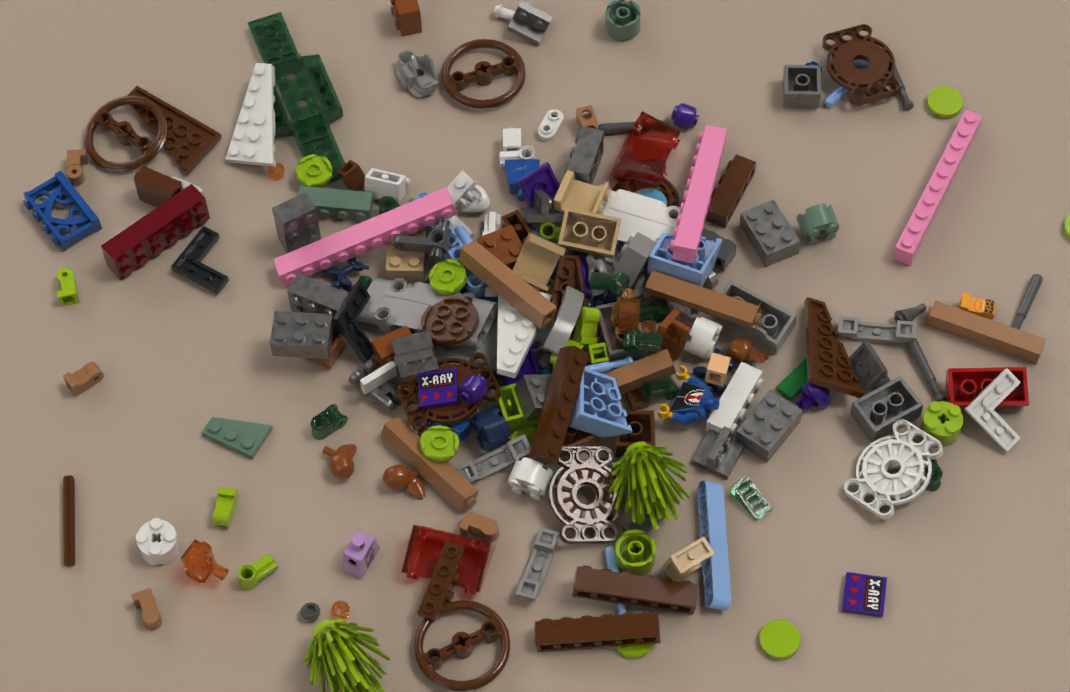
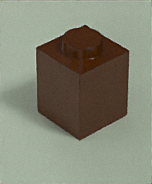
M349 160L337 170L338 175L350 190L358 191L364 187L365 174L357 163Z

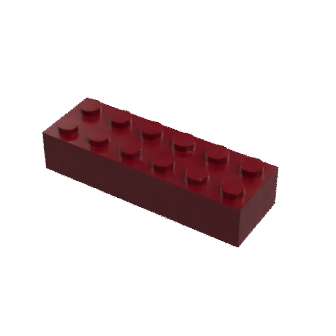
M191 184L101 245L107 266L121 280L131 275L140 266H144L153 257L160 255L169 246L176 244L185 235H189L195 228L205 224L210 219L205 197Z

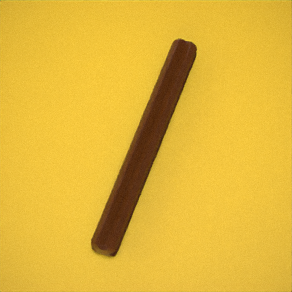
M72 475L63 477V554L65 566L75 565V479Z

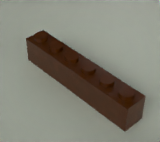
M574 345L563 347L559 350L530 450L529 458L544 465L558 463L589 355L588 352Z
M577 566L572 597L693 615L697 606L698 584H693L691 581H673L671 578H653L651 575H633L631 572L619 573L613 572L610 569L599 570L593 569L590 566Z
M645 611L641 614L626 612L622 615L614 616L612 614H604L600 617L585 615L581 618L573 619L571 617H563L560 620L541 619L540 621H535L537 651L548 652L661 643L658 612Z

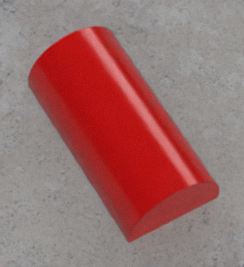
M1026 367L948 368L946 373L947 402L959 407H967L1005 368H1008L1021 383L997 407L1029 406Z

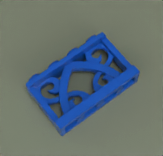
M60 170L54 174L53 178L29 192H24L25 200L23 203L28 210L32 209V214L36 221L42 222V227L46 234L52 235L54 244L57 247L60 246L65 251L70 245L94 231H100L102 227L99 218ZM42 195H45V196H48L49 198L46 199V198H39V197H41ZM63 196H67L66 200H60ZM39 198L43 203L37 204L35 200ZM55 202L59 205L74 204L69 211V219L52 217ZM79 212L80 215H75V219H73V214ZM69 227H73L71 234L66 237L60 235L62 230H66L67 234Z

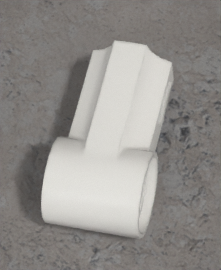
M523 146L520 150L500 151V167H505V160L536 159L535 150L531 146Z
M496 212L485 214L482 236L501 228V214Z

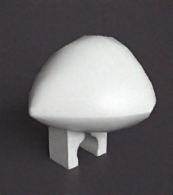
M477 184L471 191L467 192L464 199H460L461 211L465 213L481 212L488 209L490 205L487 192Z

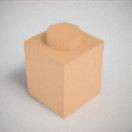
M712 352L704 382L723 387L731 357Z

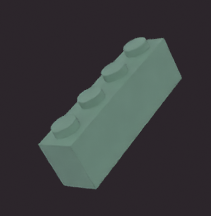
M300 186L298 195L304 192L307 193L316 208L317 216L323 218L333 217L342 220L354 219L358 221H366L372 218L374 207L373 192Z

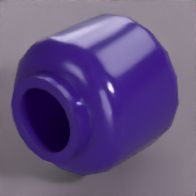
M680 103L678 106L675 105L671 119H673L674 125L690 129L692 125L697 124L699 115H696L697 110L695 107Z
M478 374L469 375L459 386L461 399L466 403H478L488 392V383L485 378Z

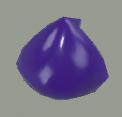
M807 381L802 386V396L796 405L800 409L804 407L807 411L812 405L817 408H827L830 404V390Z

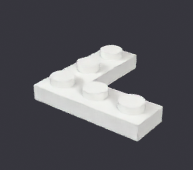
M463 170L447 187L455 207L461 202L460 199H464L467 192L471 191L477 184ZM457 215L447 219L450 221V226L453 230L457 226L462 225L466 228L471 239L475 236Z
M1005 368L964 409L1005 452H1008L1020 439V436L994 410L1021 383L1008 368Z

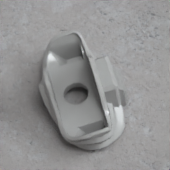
M404 50L398 54V66L396 69V76L399 78L398 85L404 91L409 90L415 97L432 94L439 83L432 58L428 54L419 57L410 50ZM417 71L423 72L424 75L419 77Z

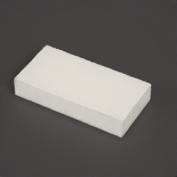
M390 361L362 378L360 383L363 393L367 394L397 375L395 363Z

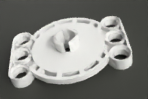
M904 419L897 420L893 424L895 435L879 438L863 450L856 466L857 479H849L844 484L845 493L850 499L881 519H890L894 515L893 505L908 503L925 491L932 475L931 460L939 459L943 455V447L940 441ZM899 426H906L908 428L905 433L897 432ZM917 435L923 437L921 443H914L912 440ZM931 446L939 447V451L934 454L930 453L928 449ZM901 467L899 472L895 474L888 473L887 468L892 470L894 468L899 469ZM928 467V474H927V478H926V477L924 476V475H925V468ZM923 482L924 484L922 485V487L916 492L915 490ZM851 485L859 486L858 491L854 493L849 492L848 488ZM912 494L911 496L900 500V498H903V497H906V496ZM873 495L875 498L871 503L864 502L865 496ZM884 505L890 507L888 513H881L879 509Z

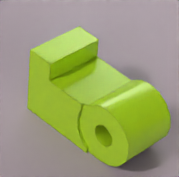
M70 268L60 269L57 272V279L62 289L57 291L60 306L80 303L76 280Z
M581 307L573 340L581 344H597L598 337H596V332L600 319L598 308Z
M606 342L588 345L590 365L609 362Z
M219 486L212 523L213 525L230 527L239 496L237 489Z

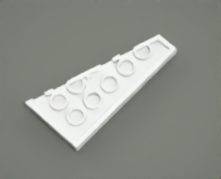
M255 64L225 158L229 163L276 167V161L274 160V153H276L274 145L275 110L273 104L275 103V96L273 95L275 67L272 64Z
M539 292L552 302L553 295ZM499 294L497 374L516 378L539 327Z

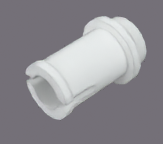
M496 5L493 15L496 18L501 17L511 21L515 11L504 8L503 5Z

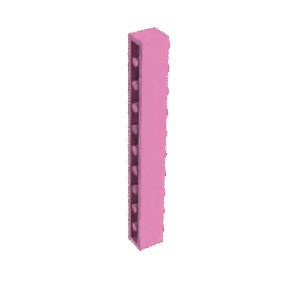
M968 110L964 111L895 247L893 260L911 266L980 129L981 115Z
M706 125L704 132H700V143L697 144L696 154L698 155H694L693 166L695 167L691 166L689 175L692 179L688 178L686 186L688 191L685 190L683 196L685 203L682 202L680 207V214L682 215H678L676 226L679 227H675L673 234L675 240H671L670 251H673V260L695 263L726 142V128Z
M445 187L274 259L280 279L287 286L292 283L297 273L310 277L315 273L327 270L332 266L363 255L375 248H380L392 242L397 235L407 236L416 233L423 228L438 223L439 219H449L457 215L458 212L448 188Z

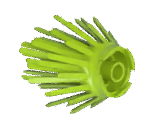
M636 442L627 447L625 454L612 466V468L617 467L613 471L612 476L616 475L620 470L609 489V493L614 490L615 494L621 484L615 506L616 512L619 509L623 492L628 482L625 511L629 512L632 506V519L635 524L636 508L637 523L641 525L645 521L643 504L647 514L650 515L654 530L659 529L655 511L658 519L670 520L672 516L667 508L669 506L675 520H678L679 516L672 500L675 504L678 503L680 505L679 498L684 500L681 492L688 499L690 494L666 469L681 480L686 481L685 477L679 472L688 473L685 469L681 468L686 467V465L663 456L673 455L671 452L662 451L668 449L667 447H656L655 445L646 444V442ZM635 489H636V506H635Z
M338 617L337 620L328 621V619H324L319 622L312 630L313 635L310 647L303 660V663L307 661L306 667L308 668L313 659L310 684L313 685L314 683L315 687L318 684L320 661L322 692H325V671L331 692H338L339 688L341 692H376V689L378 692H384L381 682L374 676L366 664L381 679L382 674H386V672L381 668V664L371 657L359 644L390 661L391 659L382 653L380 649L371 645L380 646L376 642L378 639L373 638L369 634L356 631L373 632L375 631L374 629L356 626L358 625L357 623L346 622Z

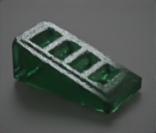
M745 476L732 486L731 493L756 521L772 511L770 505L748 476ZM749 493L752 494V495H750L748 498H745V496L748 495ZM757 499L754 504H750L753 500ZM762 505L763 507L759 509L757 512L754 510L758 506Z

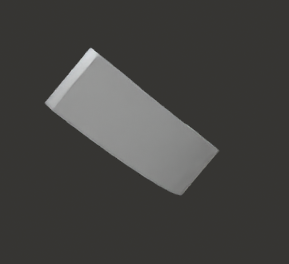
M568 285L566 286L560 301L561 306L542 348L558 356L560 348L566 346L583 304V293Z
M839 316L838 335L870 343H904L915 340L917 322L897 320V324L859 322L858 317Z
M524 434L507 442V445L474 461L470 460L455 469L470 483H474L515 464L517 458L522 460V458L527 457L530 454L531 446Z
M540 527L525 574L520 580L516 596L532 601L537 599L555 552L559 532Z

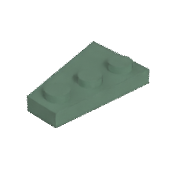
M212 417L202 431V435L253 460L273 428L272 425Z

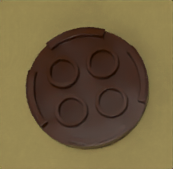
M446 297L433 306L430 305L423 313L421 326L423 332L430 330L433 343L442 346L456 345L466 341L476 332L479 326V314L476 307L468 299Z

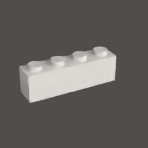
M744 362L740 363L719 400V408L713 410L707 420V432L710 429L720 434L725 426L731 429V435L735 434L738 427L737 422L739 419L743 420L747 411L745 408L748 404H752L756 389L760 390L764 380L762 379L761 370Z

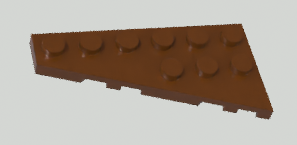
M807 297L804 301L808 383L857 398L863 397L865 393L863 388L858 386L857 382L859 379L851 370L852 363L843 343L839 342L837 338V329L832 327V318L825 302Z

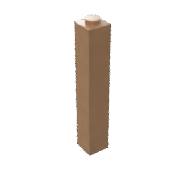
M474 240L461 248L459 262L540 329L554 320L557 306L477 241Z
M653 270L645 286L649 295L754 330L756 324L759 325L762 318L760 308L757 305Z
M936 300L933 307L929 306L926 313L928 326L1037 364L1046 340Z
M665 349L604 373V375L615 378L620 395L674 375L676 370L668 350Z
M397 417L384 424L380 438L412 468L417 470L455 508L462 512L476 504L479 490L447 461L435 462L426 458L420 449L421 437L403 420Z

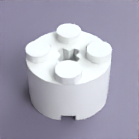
M698 315L683 350L709 360L723 326Z
M517 458L508 483L512 486L511 491L522 495L524 492L530 494L532 499L540 501L545 496L553 476V471L549 467L548 470L542 468L544 464L536 460L522 458L520 461Z
M154 518L144 524L136 534V542L141 556L150 565H167L174 561L179 554L180 543L176 530L167 521Z

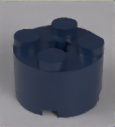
M497 406L477 413L470 419L472 428L477 431L478 436L476 439L479 446L489 451L511 441L508 438L511 436L509 426L505 417H500L497 413L500 411Z

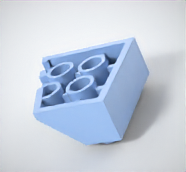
M663 233L649 255L647 273L651 274L653 270L702 287L714 268L723 239L716 238V241L706 240V237H701L695 263L672 259L673 251H670L671 240L675 239L673 234Z
M586 368L584 369L569 427L603 438L632 432L631 425H628L626 421V410L622 409L620 403L622 398L615 378Z

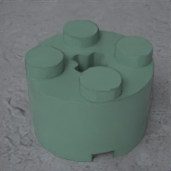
M613 0L608 4L605 12V29L616 41L621 42L625 39H630L640 32L641 13L638 4L632 0L630 2Z
M826 204L814 205L805 209V214L801 215L800 213L796 219L802 236L808 245L816 244L818 240L823 238L831 240L836 237L839 224L831 205L829 207Z

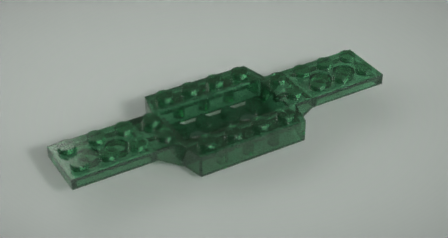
M281 12L248 22L249 30L263 63L272 64L275 67V81L291 117L289 122L274 86L275 138L294 136L302 158L312 154L326 157L331 162L333 169L332 178L329 183L341 180L337 170L345 162L329 124L343 117V110L320 55L301 56ZM293 74L296 77L293 80H287L286 76ZM305 101L307 105L305 107H298L297 103Z

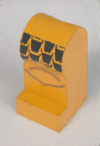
M963 292L959 309L990 320L994 319L996 303L993 300L970 297L969 293Z

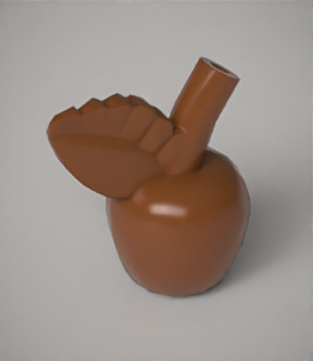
M735 338L730 341L727 355L736 362L745 363L750 359L764 363L768 359V353L752 350V343L749 340Z
M342 445L337 451L328 446L323 448L322 452L330 456L328 466L331 473L340 479L349 478L354 472L352 458L356 453V445Z
M394 465L385 470L383 481L388 488L394 490L406 488L414 497L425 498L424 485L422 481L416 478L420 475L417 470L414 469L409 472L408 468L404 465Z

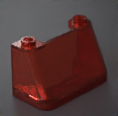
M642 111L625 138L610 176L616 179L650 184L662 183L667 175L664 172V165L672 148L676 149L680 142L678 139L680 131Z
M413 525L401 571L407 573V578L418 580V577H426L431 579L445 542L450 541L465 547L458 565L460 574H462L458 586L465 588L464 592L476 595V592H481L494 554L495 544L422 525Z

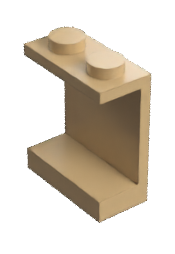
M567 170L553 200L554 209L565 213V208L569 207L603 215L605 202L610 200L612 194L609 182H605L603 188L575 180L574 172Z
M529 232L512 271L526 282L532 284L531 286L537 291L541 292L542 289L548 291L549 287H547L549 279L560 255L563 256L566 249Z
M703 536L671 555L662 566V569L668 578H671L673 581H679L701 568L702 562L712 557L715 552Z

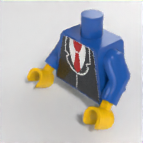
M681 365L679 370L684 373L679 374L676 372V378L678 380L686 379L687 382H683L670 412L668 405H660L661 411H658V417L662 420L669 417L671 421L688 426L694 422L706 420L710 410H717L720 403L711 393L708 385L696 376L687 374L686 367Z

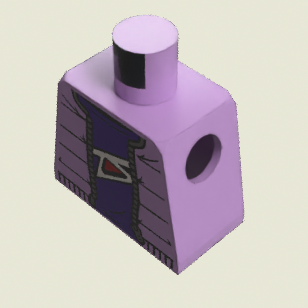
M360 531L355 533L343 554L344 572L360 579L363 578L380 549L375 538Z

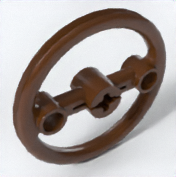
M478 39L460 45L449 54L443 65L442 79L446 91L457 102L472 108H494L509 102L520 92L525 81V65L518 52L509 45L491 39ZM492 48L508 55L502 59L501 63L491 66L487 61H480L475 65V71L465 74L456 71L450 75L451 67L456 59L470 50ZM518 72L516 82L512 88L499 97L479 100L469 98L458 92L464 90L467 84L476 82L480 86H488L492 83L493 76L500 74L512 76Z
M123 96L113 99L101 106L91 117L85 131L84 142L86 150L92 160L106 170L124 172L137 169L151 161L162 148L167 135L166 119L160 108L147 98ZM124 105L144 106L153 112L158 121L156 140L151 142L148 137H140L129 122H117L109 112ZM100 125L106 131H113L123 145H134L139 149L142 156L124 163H114L103 159L94 148L93 135L96 127Z
M458 600L445 603L441 608L438 618L453 611L468 610L482 614L490 621L484 622L481 629L471 634L458 632L452 637L451 644L441 649L432 648L427 653H424L423 642L425 635L432 623L435 622L424 618L416 632L414 651L419 668L430 681L445 689L468 691L485 686L501 673L509 658L510 637L504 621L494 610L478 602ZM486 630H494L491 634L485 633ZM498 637L501 638V651L497 662L487 673L478 678L456 681L442 677L434 671L441 668L444 661L454 656L460 659L468 658L473 652V647L484 641L494 642ZM432 657H439L437 661H431L430 659Z

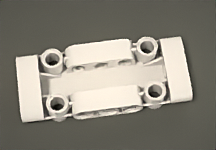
M618 189L616 192L612 191L610 200L605 202L603 215L621 218L616 248L620 249L623 248L629 237H634L637 232L655 242H658L663 233L674 234L675 227H679L676 226L678 215H682L678 206L667 207L662 201Z

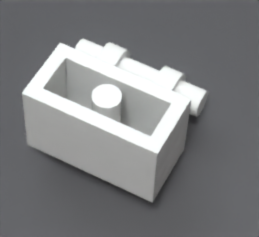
M371 168L365 176V192H373L374 199L399 204L406 195V185H410L411 179L406 178L405 175Z

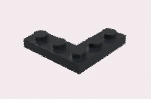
M203 226L171 266L172 270L217 294L220 293L229 281L228 276L201 263V261L220 238L219 233Z
M360 282L353 286L332 319V322L362 363H366L374 354L373 346L356 320L371 296Z

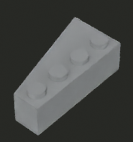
M730 280L722 294L759 306L762 314L759 325L756 324L754 330H749L777 354L796 326V315Z

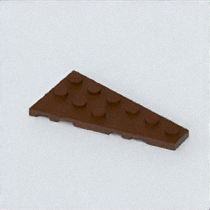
M136 86L127 95L147 98L160 108L167 123V135L163 146L187 175L222 138L219 132L139 86ZM130 105L157 138L158 121L153 112L144 106Z

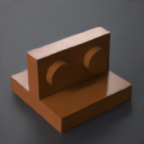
M673 309L659 325L647 352L648 356L667 349L673 360L676 361L692 329L678 321L680 311Z

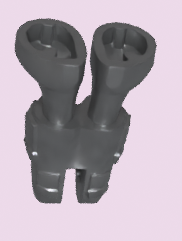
M375 358L369 359L363 367V372L358 369L350 375L349 383L352 386L361 387L360 380L379 368L378 361ZM391 380L366 394L374 403L379 404L388 412L395 409L393 402L397 405L401 404L397 389Z

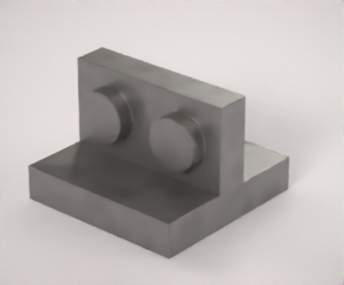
M521 0L507 30L538 46L553 17Z
M541 189L534 190V208H519L521 216L527 223L563 222L564 214L552 207V199Z
M430 330L392 339L395 353L394 361L395 365H398L401 378L439 369Z
M863 342L849 357L852 363L851 370L853 374L857 375L859 379L857 383L859 388H863L864 396L874 386H883L891 381L887 375V368L870 342Z
M724 426L720 434L709 429L692 459V464L728 479L745 445L733 440L731 429Z

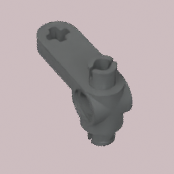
M439 219L438 225L433 227L428 238L397 235L394 237L392 245L394 248L402 251L430 253V259L436 261V257H438L437 261H440L442 254L448 252L451 247L450 236L452 231L449 229L450 221L444 219L442 222L443 219Z

